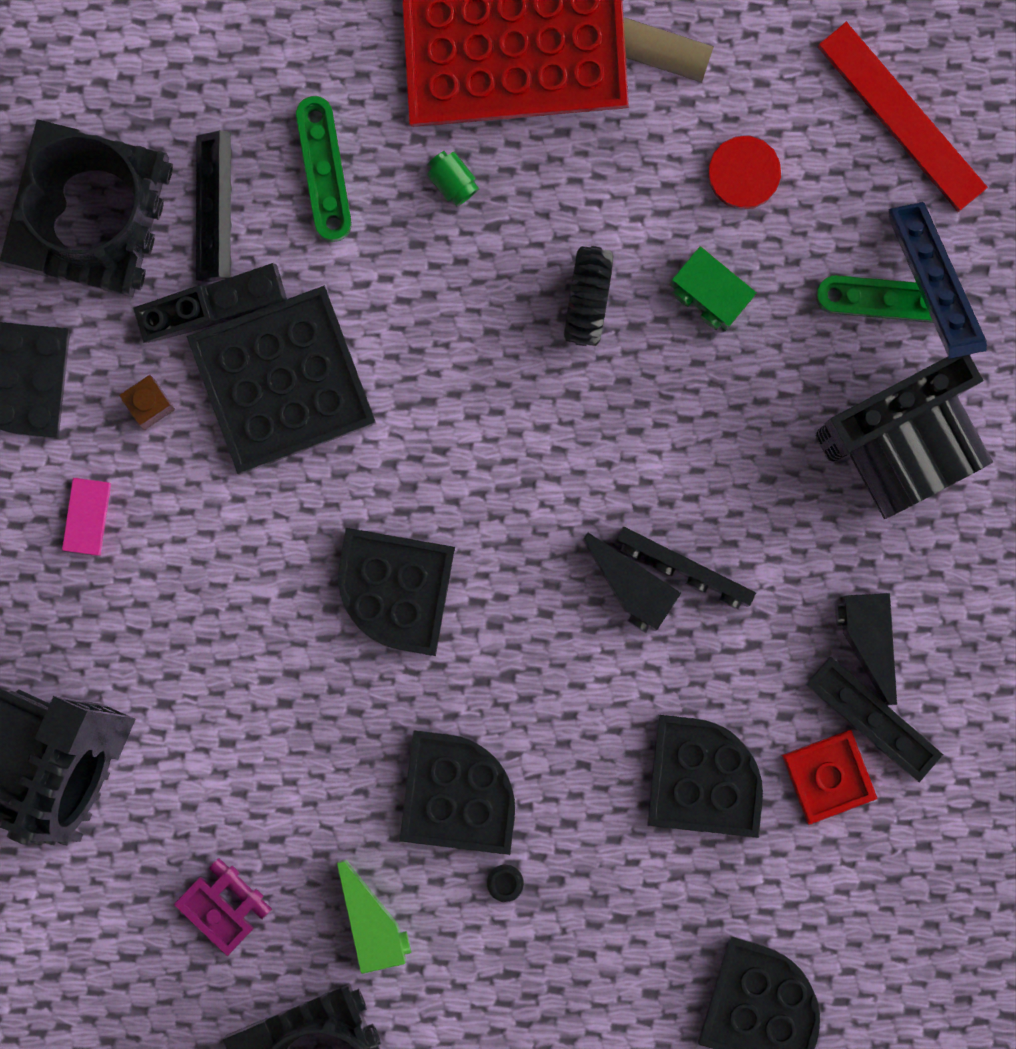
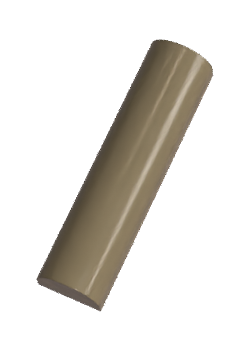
M624 17L627 59L702 83L714 46Z

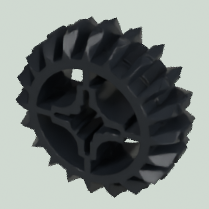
M581 246L576 253L564 329L566 341L573 342L575 345L596 346L601 340L613 267L612 252L603 250L602 247Z

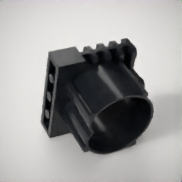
M37 119L0 262L9 268L45 277L51 276L88 287L100 288L108 292L124 294L133 298L135 290L141 291L144 284L146 269L141 268L144 255H150L154 246L155 234L150 233L153 220H159L163 211L164 199L159 198L162 185H168L171 180L173 163H169V156L166 152H157L142 146H133L122 141L105 139L98 135L84 134L79 129ZM87 171H103L122 179L135 196L131 216L124 228L113 239L101 246L87 250L68 249L59 240L54 228L56 219L67 207L64 195V187L67 181L73 176Z
M970 354L950 359L946 357L830 418L824 423V426L817 430L815 435L829 461L835 462L850 455L883 519H887L993 463L958 398L962 393L984 381Z
M0 688V828L9 831L7 837L23 845H28L29 842L37 845H42L43 842L55 845L57 842L67 846L69 842H81L83 834L75 829L82 821H90L92 813L89 810L94 801L99 800L101 796L99 791L104 780H108L111 759H119L136 719L104 704L53 696L51 702L48 703L20 689L16 692H8Z
M350 983L313 1000L306 1001L294 1008L280 1012L275 1016L265 1018L229 1033L223 1038L226 1049H287L301 1036L312 1033L338 1037L348 1042L355 1049H380L379 1045H381L375 1025L372 1023L367 1026L362 1011L367 1010L360 989L353 991Z

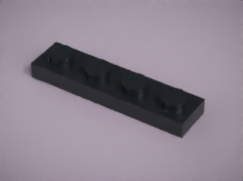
M219 130L196 136V281L212 282L230 278L232 263L231 132Z
M624 526L616 539V542L622 544L619 550L622 553L637 560H640L641 556L644 555L655 561L653 568L671 577L676 571L688 577L685 583L688 586L703 593H706L707 589L710 588L721 594L720 602L739 610L741 604L749 607L756 595V592Z
M829 657L805 684L915 781L920 783L944 755L832 657Z

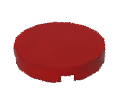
M736 136L723 142L713 153L708 168L709 184L715 196L725 205L733 208L754 209L766 203L776 192L781 179V164L774 149L764 140L752 136Z

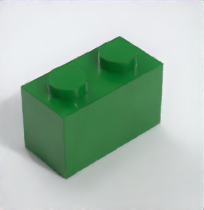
M701 246L670 283V286L674 288L672 295L683 305L689 307L692 303L703 313L700 315V318L715 330L721 327L726 331L757 294L756 291Z

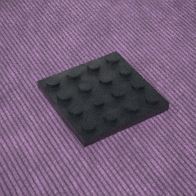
M325 285L186 336L238 475L376 424Z

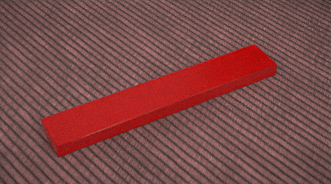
M847 21L818 45L817 48L957 212H960L988 188Z

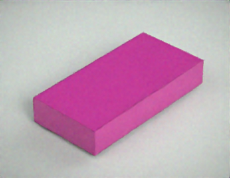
M73 478L62 551L101 556L111 483Z

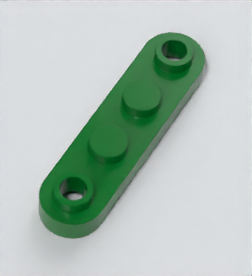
M310 96L299 103L296 110V118L314 224L318 234L324 240L337 242L343 240L350 233L352 220L334 115L331 105L327 100L319 96ZM313 111H318L322 114V119L317 123H313L308 119L309 114ZM330 218H338L340 220V226L337 229L331 230L327 227V221Z
M834 275L824 279L816 291V301L819 307L830 314L933 323L916 282ZM835 289L840 293L841 298L838 302H832L828 298L829 290Z

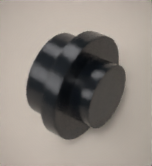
M499 865L488 875L487 889L490 895L498 901H513L523 891V876L512 865Z

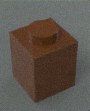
M148 375L119 395L139 426L144 430L175 410L157 381L151 375Z

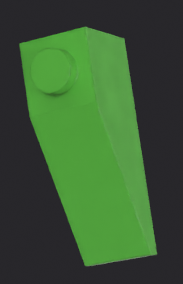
M347 860L338 861L337 866L361 974L405 964V954L412 953L407 931L400 932L396 920Z

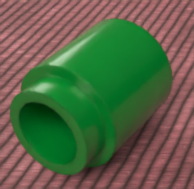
M442 151L427 164L430 167L426 174L444 198L448 202L452 201L456 207L465 203L479 190L475 183V176L455 152L447 155L445 151Z

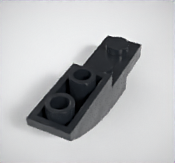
M271 263L206 286L198 285L133 307L143 343H149L220 324L254 312L257 309L287 300L278 266Z

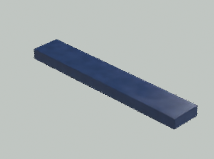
M920 202L889 209L890 223L948 358L987 351L986 338L925 203Z

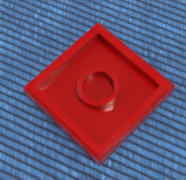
M851 729L781 755L807 825L878 799Z

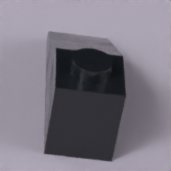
M588 532L583 542L621 607L626 613L631 615L627 621L645 633L649 628L657 631L681 595V592Z
M890 593L842 596L841 604L835 605L837 626H843L844 636L882 701L886 705H897Z

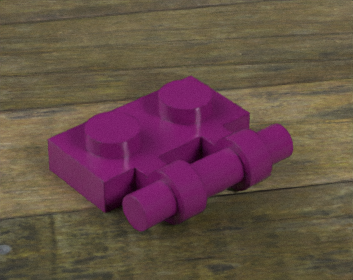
M218 858L209 869L219 879L211 886L206 880L199 877L176 901L174 906L228 956L254 929L244 917L252 910L263 920L272 908L262 900L264 897L262 893L257 889L253 891L238 877L240 872L235 867L231 866L229 868ZM226 887L243 901L237 909L232 907L220 895Z

